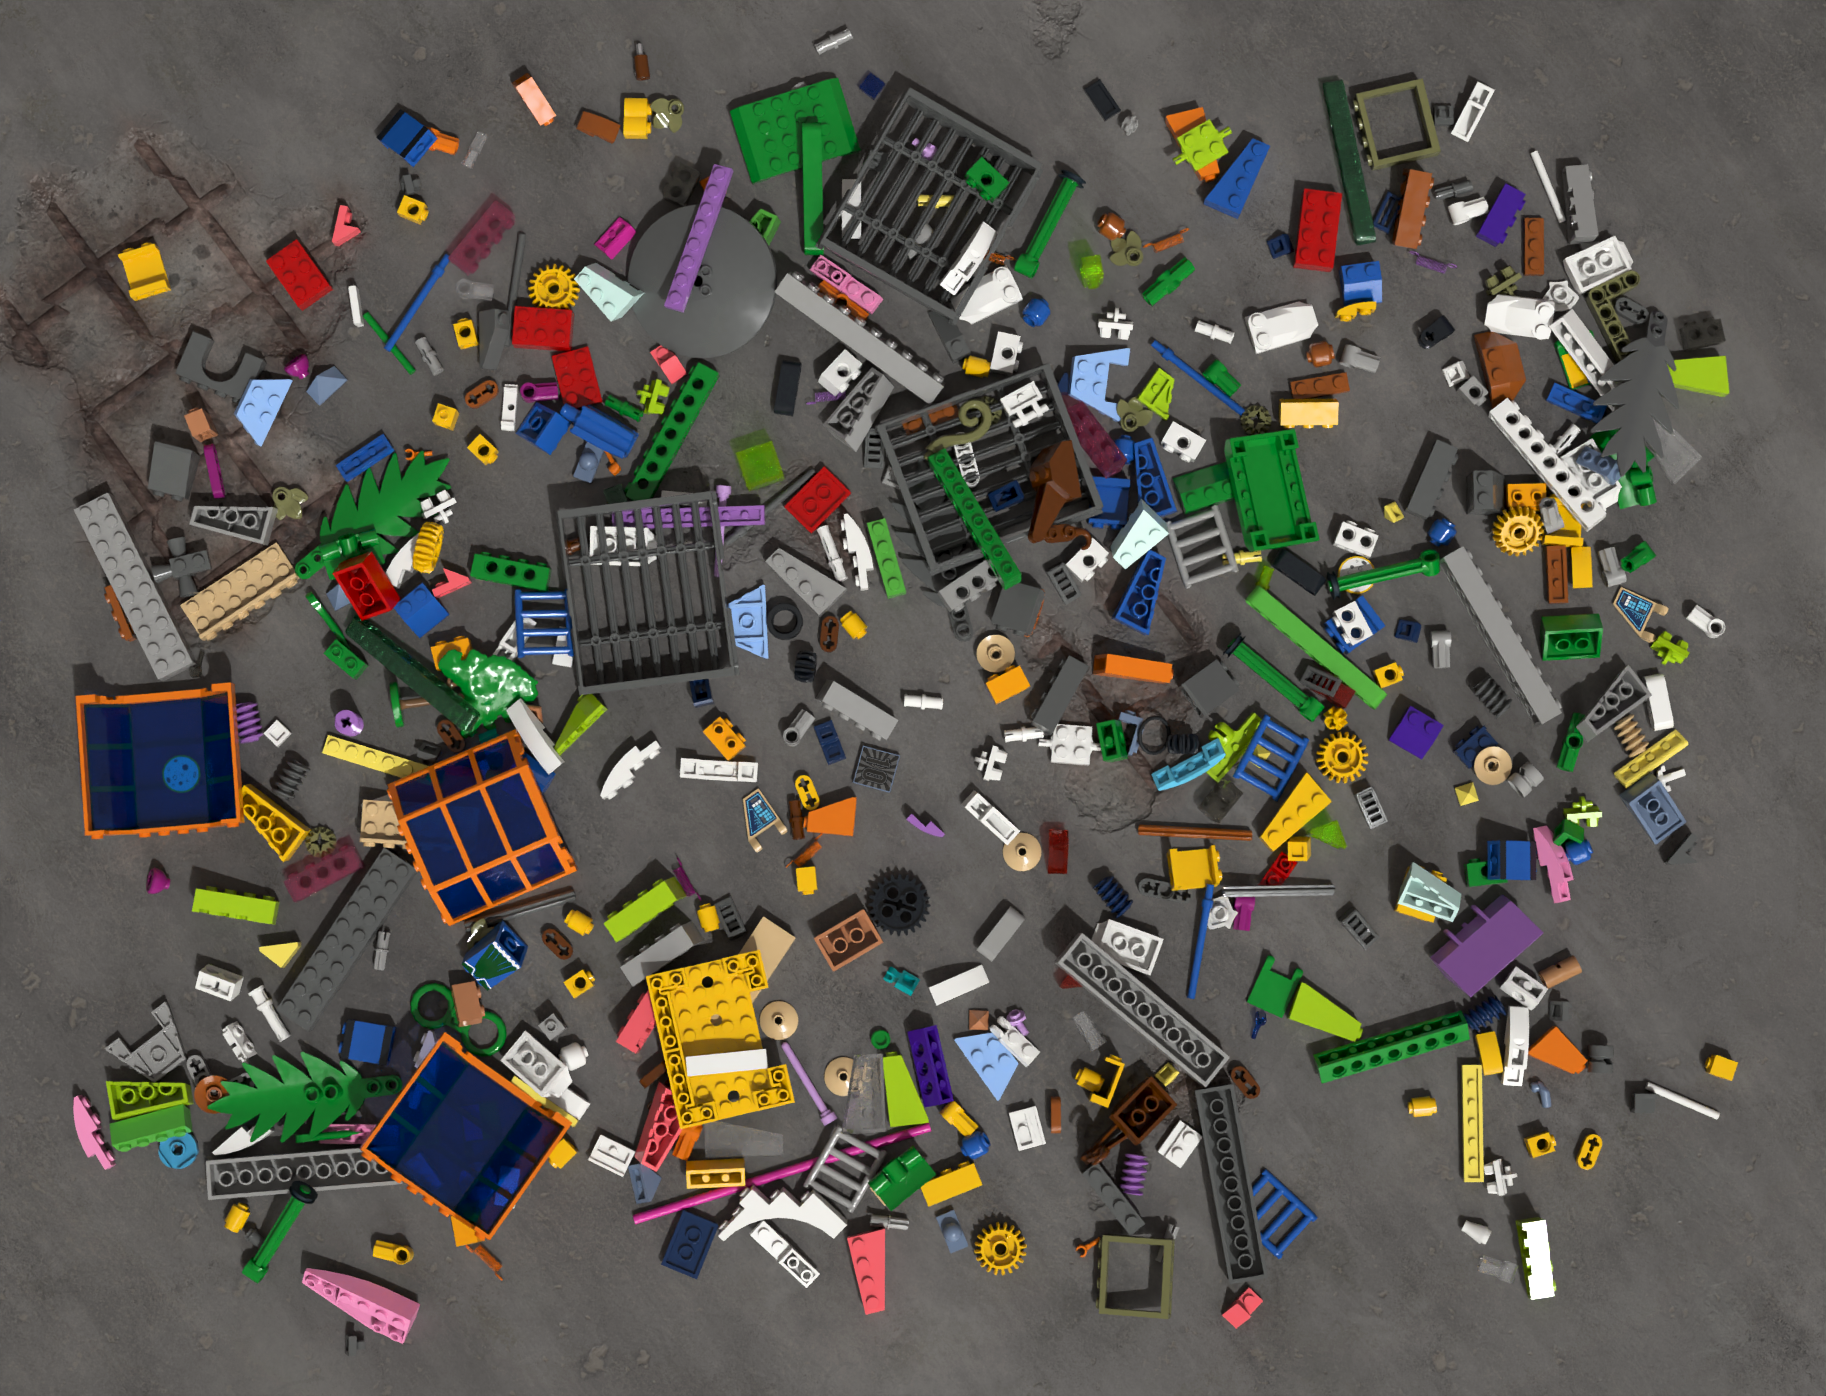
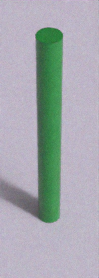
M369 312L365 313L363 318L386 345L389 336ZM394 345L391 352L406 371L412 375L416 371L398 347Z

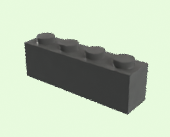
M1438 439L1434 442L1404 510L1405 512L1423 520L1433 516L1436 510V506L1433 505L1436 499L1439 500L1442 496L1444 489L1441 487L1443 482L1447 483L1451 475L1449 471L1451 464L1455 465L1459 455L1456 454L1458 448Z
M1070 655L1067 660L1062 659L1057 668L1061 670L1058 676L1054 675L1049 683V686H1051L1049 693L1044 692L1040 699V702H1042L1040 709L1035 708L1030 717L1034 719L1031 725L1052 735L1088 670V665Z
M1091 1164L1081 1172L1130 1236L1145 1225V1222L1099 1164Z

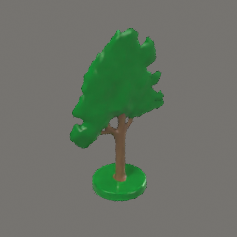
M452 649L438 663L439 669L447 677V687L444 692L433 696L402 700L398 682H390V695L395 724L397 728L405 725L404 709L434 704H448L451 708L457 709V717L463 738L473 737L478 733L476 729L482 723L487 730L495 729L494 721L499 715H502L505 722L511 723L512 720L506 710L520 698L524 703L534 701L538 696L536 689L538 681L522 670L521 666L516 665L515 662L507 659L505 656L492 655L487 657L486 654H481L479 651L472 649L469 651L467 658L461 660L462 652ZM455 686L461 688V693L450 695Z

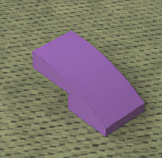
M912 814L906 819L910 824L927 834L941 838L945 835L932 822L925 827Z

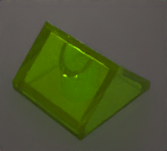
M1338 820L1307 830L1306 832L1307 835L1338 850L1346 849L1347 845Z

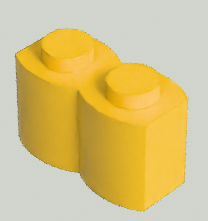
M625 98L623 126L625 139H648V134H651L652 125L651 122H648V117L652 115V109L647 98Z

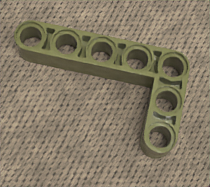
M1632 270L1592 288L1585 298L1616 363L1635 352H1620L1618 350L1617 344L1627 346L1631 342L1610 300L1633 290L1639 284L1640 275ZM1626 277H1631L1634 281V284H1628L1626 282ZM1609 285H1614L1617 292L1612 293L1609 290ZM1592 293H1597L1600 300H1593ZM1600 310L1607 311L1608 318H1603L1600 315ZM1609 327H1614L1617 334H1610Z

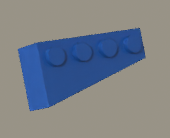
M1149 438L1134 443L1138 502L1142 499L1160 517L1177 512L1154 439Z

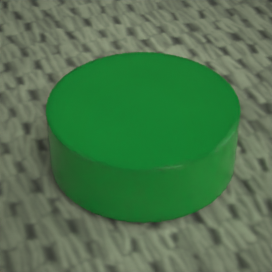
M885 1030L875 1031L871 1037L872 1045L877 1049L886 1048L890 1044L888 1032Z

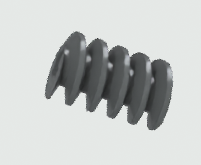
M1487 676L1472 689L1477 688L1475 696L1482 694L1480 701L1487 700L1485 707L1492 705L1490 713L1498 712L1495 717L1497 719L1511 707L1512 699L1505 700L1507 694L1503 693L1500 695L1502 688L1495 689L1497 682L1489 683L1492 677Z
M293 759V762H286L290 767L289 769H282L286 775H279L282 782H275L278 789H271L273 793L288 801V798H295L292 791H299L296 784H303L299 778L307 777L303 771L310 772L309 767Z

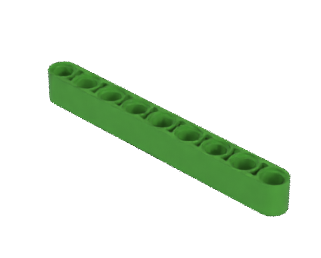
M1257 585L1245 599L1247 604L1332 676L1341 679V683L1369 707L1375 710L1387 696L1385 691L1263 588Z

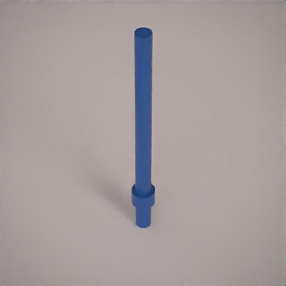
M445 254L439 264L435 265L432 269L430 278L384 346L386 351L390 352L437 279L441 278L444 274V269L452 258L448 254Z
M1157 340L1151 344L1154 349L1162 354L1165 360H1170L1240 416L1243 414L1244 408L1174 355V351L1170 348L1167 349Z
M1212 884L1206 885L1205 897L1201 903L1203 908L1187 998L1195 999L1209 913L1214 902L1212 900L1214 885Z

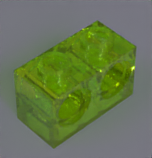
M1100 254L1082 257L1079 266L1083 288H1099L1104 279Z

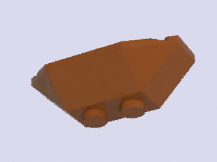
M1489 331L1474 335L1493 409L1506 398L1510 401L1514 400L1526 381L1518 345L1516 342L1496 332Z

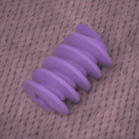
M247 702L236 705V707H239L236 709L237 715H240L237 717V722H242L238 725V729L243 730L238 735L245 737L240 741L241 744L259 741V737L264 735V733L257 732V730L262 728V725H256V722L260 721L261 718L254 717V715L259 713L258 710H253V707L257 706L258 703Z
M342 710L335 716V727L340 733L352 737L360 734L363 730L364 723L359 714L349 710Z
M1127 1153L1125 1156L1130 1161H1124L1123 1164L1128 1166V1168L1122 1169V1172L1126 1173L1127 1176L1121 1177V1180L1126 1183L1121 1184L1119 1187L1124 1189L1123 1193L1142 1196L1143 1192L1138 1189L1144 1188V1184L1140 1183V1181L1146 1180V1177L1141 1175V1173L1147 1172V1169L1142 1167L1143 1165H1148V1161L1144 1159L1147 1156Z

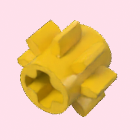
M1332 706L1323 714L1326 717L1324 723L1330 730L1336 728L1339 731L1348 723L1345 720L1347 714L1342 708Z

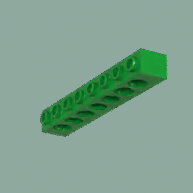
M699 362L697 366H692L688 374L690 376L688 382H684L680 388V397L678 399L675 398L672 402L670 415L664 417L660 433L656 432L652 439L654 443L652 448L646 450L642 466L638 465L634 472L635 479L626 486L624 491L626 492V498L631 501L653 499L720 376L718 372ZM700 380L704 383L700 389L693 387L695 381ZM687 397L694 398V403L690 406L684 404V400ZM677 414H684L685 420L683 422H676L675 417ZM670 430L676 432V436L673 439L666 438V433ZM660 447L667 448V452L663 456L657 454V450ZM652 463L658 465V469L653 473L648 471V466ZM640 481H648V487L640 489L638 486Z
M944 448L929 456V467L1003 589L1007 590L1021 582V572L946 449Z
M1460 1010L1313 1054L1316 1071L1323 1084L1470 1039L1468 1024Z

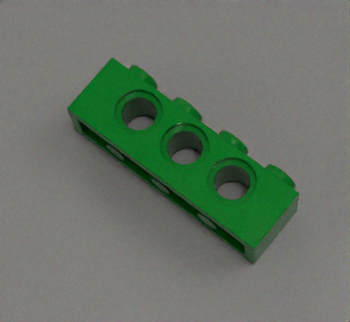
M480 552V555L474 554L470 574L472 578L548 592L552 570L547 568V564L537 562L536 565H531L528 560L518 559L517 562L510 561V557L499 555V558L491 557L492 554L487 552ZM491 563H496L498 566L497 570L492 573L489 572L488 566ZM512 566L516 567L515 575L508 576L507 569ZM529 570L535 571V577L531 580L525 577L526 572Z

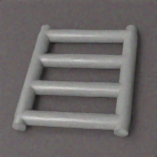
M1218 505L1212 506L1210 510L1175 522L1166 521L1169 532L1168 537L1186 589L1192 587L1191 584L1230 571L1232 573L1239 571ZM1214 517L1217 528L1177 540L1176 529ZM1220 535L1223 546L1185 559L1183 558L1180 548ZM1226 553L1229 564L1189 577L1186 566Z
M838 1125L806 1178L803 1187L807 1189L813 1188L847 1207V1210L853 1213L869 1187L868 1181L876 1175L887 1155V1151L875 1149L843 1131L844 1128ZM841 1138L876 1157L871 1168L834 1148L837 1140ZM829 1154L867 1174L862 1183L859 1184L825 1165L824 1163ZM819 1171L856 1190L857 1192L853 1199L850 1201L814 1181Z

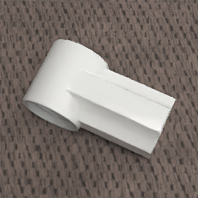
M1484 197L1465 203L1461 201L1448 206L1453 225L1465 223L1471 218L1489 212L1488 204Z
M1695 605L1686 618L1703 630L1710 638H1717L1725 631V624L1722 620L1716 619L1698 605ZM1711 624H1716L1719 627L1718 633H1714L1711 630Z

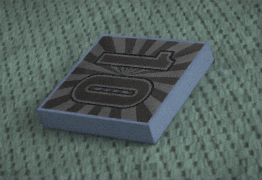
M863 746L853 783L890 793L900 755Z

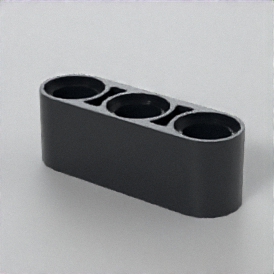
M782 361L774 414L793 417L801 374V362Z
M1283 548L1280 549L1270 563L1272 567L1314 596H1316L1326 582V579L1321 574Z

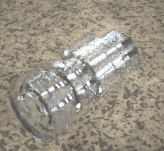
M1085 1010L1072 1018L1076 1024L1075 1027L1081 1036L1083 1035L1086 1039L1085 1043L1089 1044L1088 1047L1091 1052L1107 1042L1105 1037L1101 1036L1102 1032L1097 1030L1096 1025Z

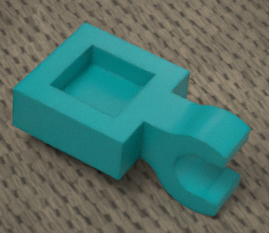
M889 967L883 978L888 983L895 982L894 987L909 996L912 995L920 981L919 978L903 970L900 973L893 967Z

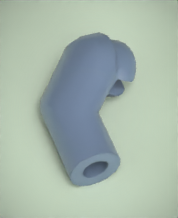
M1536 1080V1082H1532L1530 1084L1531 1091L1533 1093L1539 1092L1542 1107H1551L1550 1091L1542 1081Z

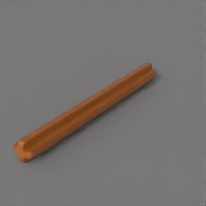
M1138 825L1139 835L1252 840L1251 830Z

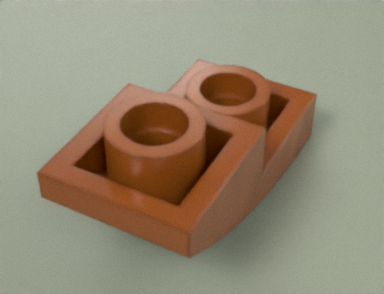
M583 111L576 129L591 137L597 136L612 144L621 125L601 116Z

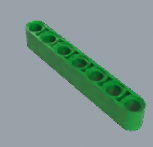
M821 122L802 123L804 255H824V247L822 250L815 247L823 233Z

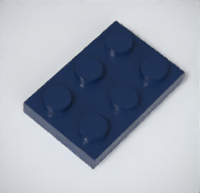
M683 1210L661 1265L697 1279L719 1224Z

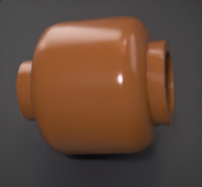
M1112 212L1104 213L1097 223L1098 232L1112 241L1117 237L1121 238L1126 231V228H1124L1125 220Z
M1327 341L1310 344L1309 351L1306 352L1308 363L1312 362L1315 368L1330 365L1332 359H1335L1332 344H1328Z

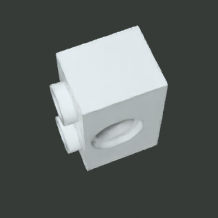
M998 331L990 372L1012 376L1013 371L1017 372L1019 361L1016 360L1017 353H1021L1023 342H1020L1021 336ZM1009 350L1012 352V357L1006 359L1002 356V352Z
M845 349L821 374L818 382L834 396L839 392L843 393L849 387L848 382L851 379L856 380L861 374L860 368L862 363ZM838 372H843L846 376H840Z
M1173 421L1161 444L1164 445V450L1170 453L1174 451L1180 455V459L1188 463L1190 461L1194 463L1206 440ZM1184 439L1188 445L1185 448H1181L1178 446L1177 441Z
M1092 537L1090 547L1086 550L1080 549L1065 566L1080 582L1084 579L1088 581L1095 574L1093 570L1097 566L1101 568L1108 561L1106 557L1109 553ZM1091 557L1094 564L1086 566L1083 563V559Z
M1515 967L1508 974L1500 987L1501 990L1525 1007H1528L1531 1011L1539 1004L1548 988L1518 967Z

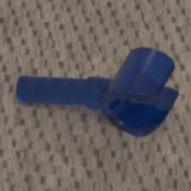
M1259 1011L1255 1013L1256 1024L1251 1036L1252 1039H1256L1259 1028L1266 1024V1013L1264 1018L1261 1019L1259 1018Z

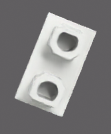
M1116 307L1114 313L1107 312V318H1114V320L1098 319L1100 337L1110 338L1111 328L1119 329L1118 339L1128 340L1130 330H1133L1132 321L1118 320H1126V314L1119 313V308Z
M444 490L436 494L440 502L438 506L434 507L430 498L420 502L424 512L422 513L424 519L438 512L439 515L433 518L435 522L440 520L444 524L449 522L447 517L453 513L451 509L445 512L443 509L457 502L454 497L451 498L448 492Z
M993 746L989 760H986L988 753L982 751L981 758H974V761L979 762L977 770L983 771L984 764L987 765L983 778L986 781H989V779L1000 781L1003 771L993 768L994 761L1005 764L1008 754L999 750L997 746Z
M1502 1158L1495 1159L1493 1162L1484 1165L1485 1175L1495 1174L1496 1181L1487 1183L1488 1193H1498L1499 1196L1507 1193L1505 1179L1507 1180V1186H1512V1178L1517 1177V1173H1511L1510 1166L1504 1167V1174Z

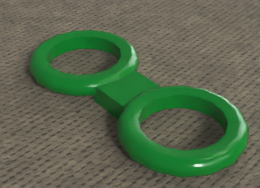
M429 983L418 988L413 994L410 1003L411 1013L415 1021L421 1026L436 1029L448 1025L461 1033V1040L465 1048L472 1054L480 1057L491 1056L503 1047L507 1037L506 1026L503 1020L495 1013L485 1011V1016L482 1019H489L496 1024L499 1033L497 1042L488 1049H481L473 1045L469 1038L471 1025L458 1026L452 993L446 986L438 983ZM429 991L441 992L448 1001L447 1013L438 1021L426 1020L419 1011L418 1004L420 998Z

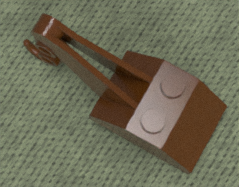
M1072 440L1061 441L1042 449L1029 469L1032 488L1037 494L1028 540L1031 543H1038L1043 539L1047 543L1068 542L1079 535H1083L1086 538V545L1081 549L1086 550L1090 547L1092 538L1085 528H1077L1069 524L1052 525L1064 503L1082 497Z
M1152 1076L1147 1077L1128 1092L1114 1107L1109 1116L1114 1123L1080 1159L1085 1165L1091 1162L1092 1165H1097L1109 1155L1111 1148L1126 1138H1129L1134 1145L1140 1144L1177 1106V1103ZM1119 1127L1122 1132L1102 1147L1100 1144Z

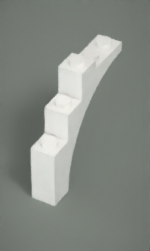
M752 1185L750 1189L746 1187L740 1193L739 1204L743 1207H737L732 1213L733 1217L729 1221L725 1220L719 1226L718 1237L725 1241L735 1231L748 1224L763 1219L788 1218L807 1222L823 1230L834 1239L847 1226V1219L814 1189L811 1192L807 1191L800 1198L801 1202H799L784 1187L780 1191L776 1189L770 1196L771 1200H769L760 1190Z

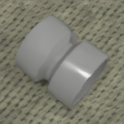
M1527 761L1519 768V773L1515 772L1507 779V782L1515 792L1524 798L1532 791V786L1537 787L1544 778Z

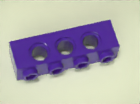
M937 1025L908 1031L924 1108L954 1101Z

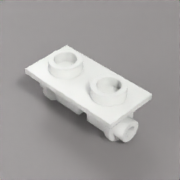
M237 1021L227 1025L222 1030V1035L230 1046L236 1043L237 1046L232 1050L242 1063L257 1054L254 1045L249 1041L243 1028Z

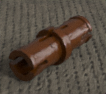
M801 800L789 801V823H791L793 840L805 839Z

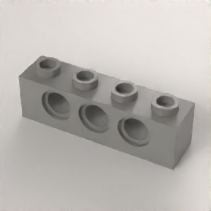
M986 560L937 593L949 612L953 610L958 612L965 607L964 603L970 599L973 602L981 596V591L986 589L988 592L997 586L995 582L998 579L996 576L992 577L989 575L988 568L990 566ZM979 578L982 582L981 587H975L972 579ZM959 588L964 589L966 596L963 598L959 597L956 590Z

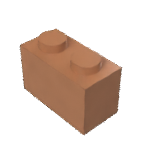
M202 408L191 409L188 411L189 414L184 415L192 436L199 442L218 435L210 414Z
M475 981L452 985L451 993L458 1026L464 1027L482 1023L485 1010L484 1006L479 1003V998H481L480 987H476Z

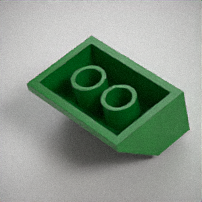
M1227 462L1173 478L1184 515L1235 499Z
M1599 614L1541 617L1540 640L1542 661L1600 658L1603 625Z

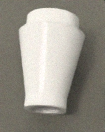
M1467 1220L1461 1230L1479 1244H1486L1492 1232L1487 1226Z

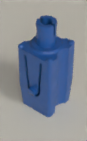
M565 403L559 414L574 423L573 428L570 429L572 434L621 459L628 457L639 436V433L592 405H583L582 410H579Z

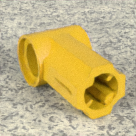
M949 1102L939 1113L965 1137L971 1135L978 1128V1125L964 1112L965 1110L957 1102Z
M376 1240L373 1257L403 1265L413 1259L414 1252L411 1247L406 1245L402 1246ZM401 1250L407 1252L406 1260L400 1258L399 1253Z

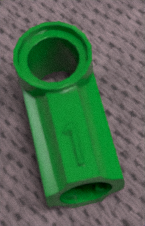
M1215 359L1202 374L1209 382L1216 384L1230 398L1241 387V384L1227 372V368L1219 360Z
M1643 541L1633 548L1631 553L1621 559V567L1624 571L1631 573L1657 555L1648 543Z

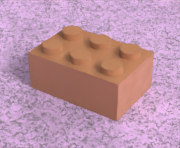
M864 909L814 938L833 972L884 943Z

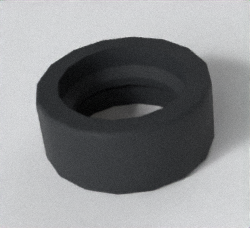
M780 603L775 605L767 615V627L775 638L790 640L796 637L802 629L803 617L800 611L792 604ZM782 610L792 612L796 618L795 627L787 633L778 631L774 626V617Z

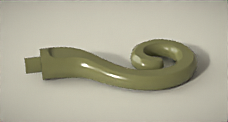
M971 399L963 403L958 412L960 422L967 427L975 426L979 419L977 417L968 418L966 412L971 408H976L982 413L981 424L969 433L944 435L936 438L925 448L927 453L923 457L928 461L929 456L944 448L967 444L980 439L987 433L992 423L990 407L985 402L977 399Z

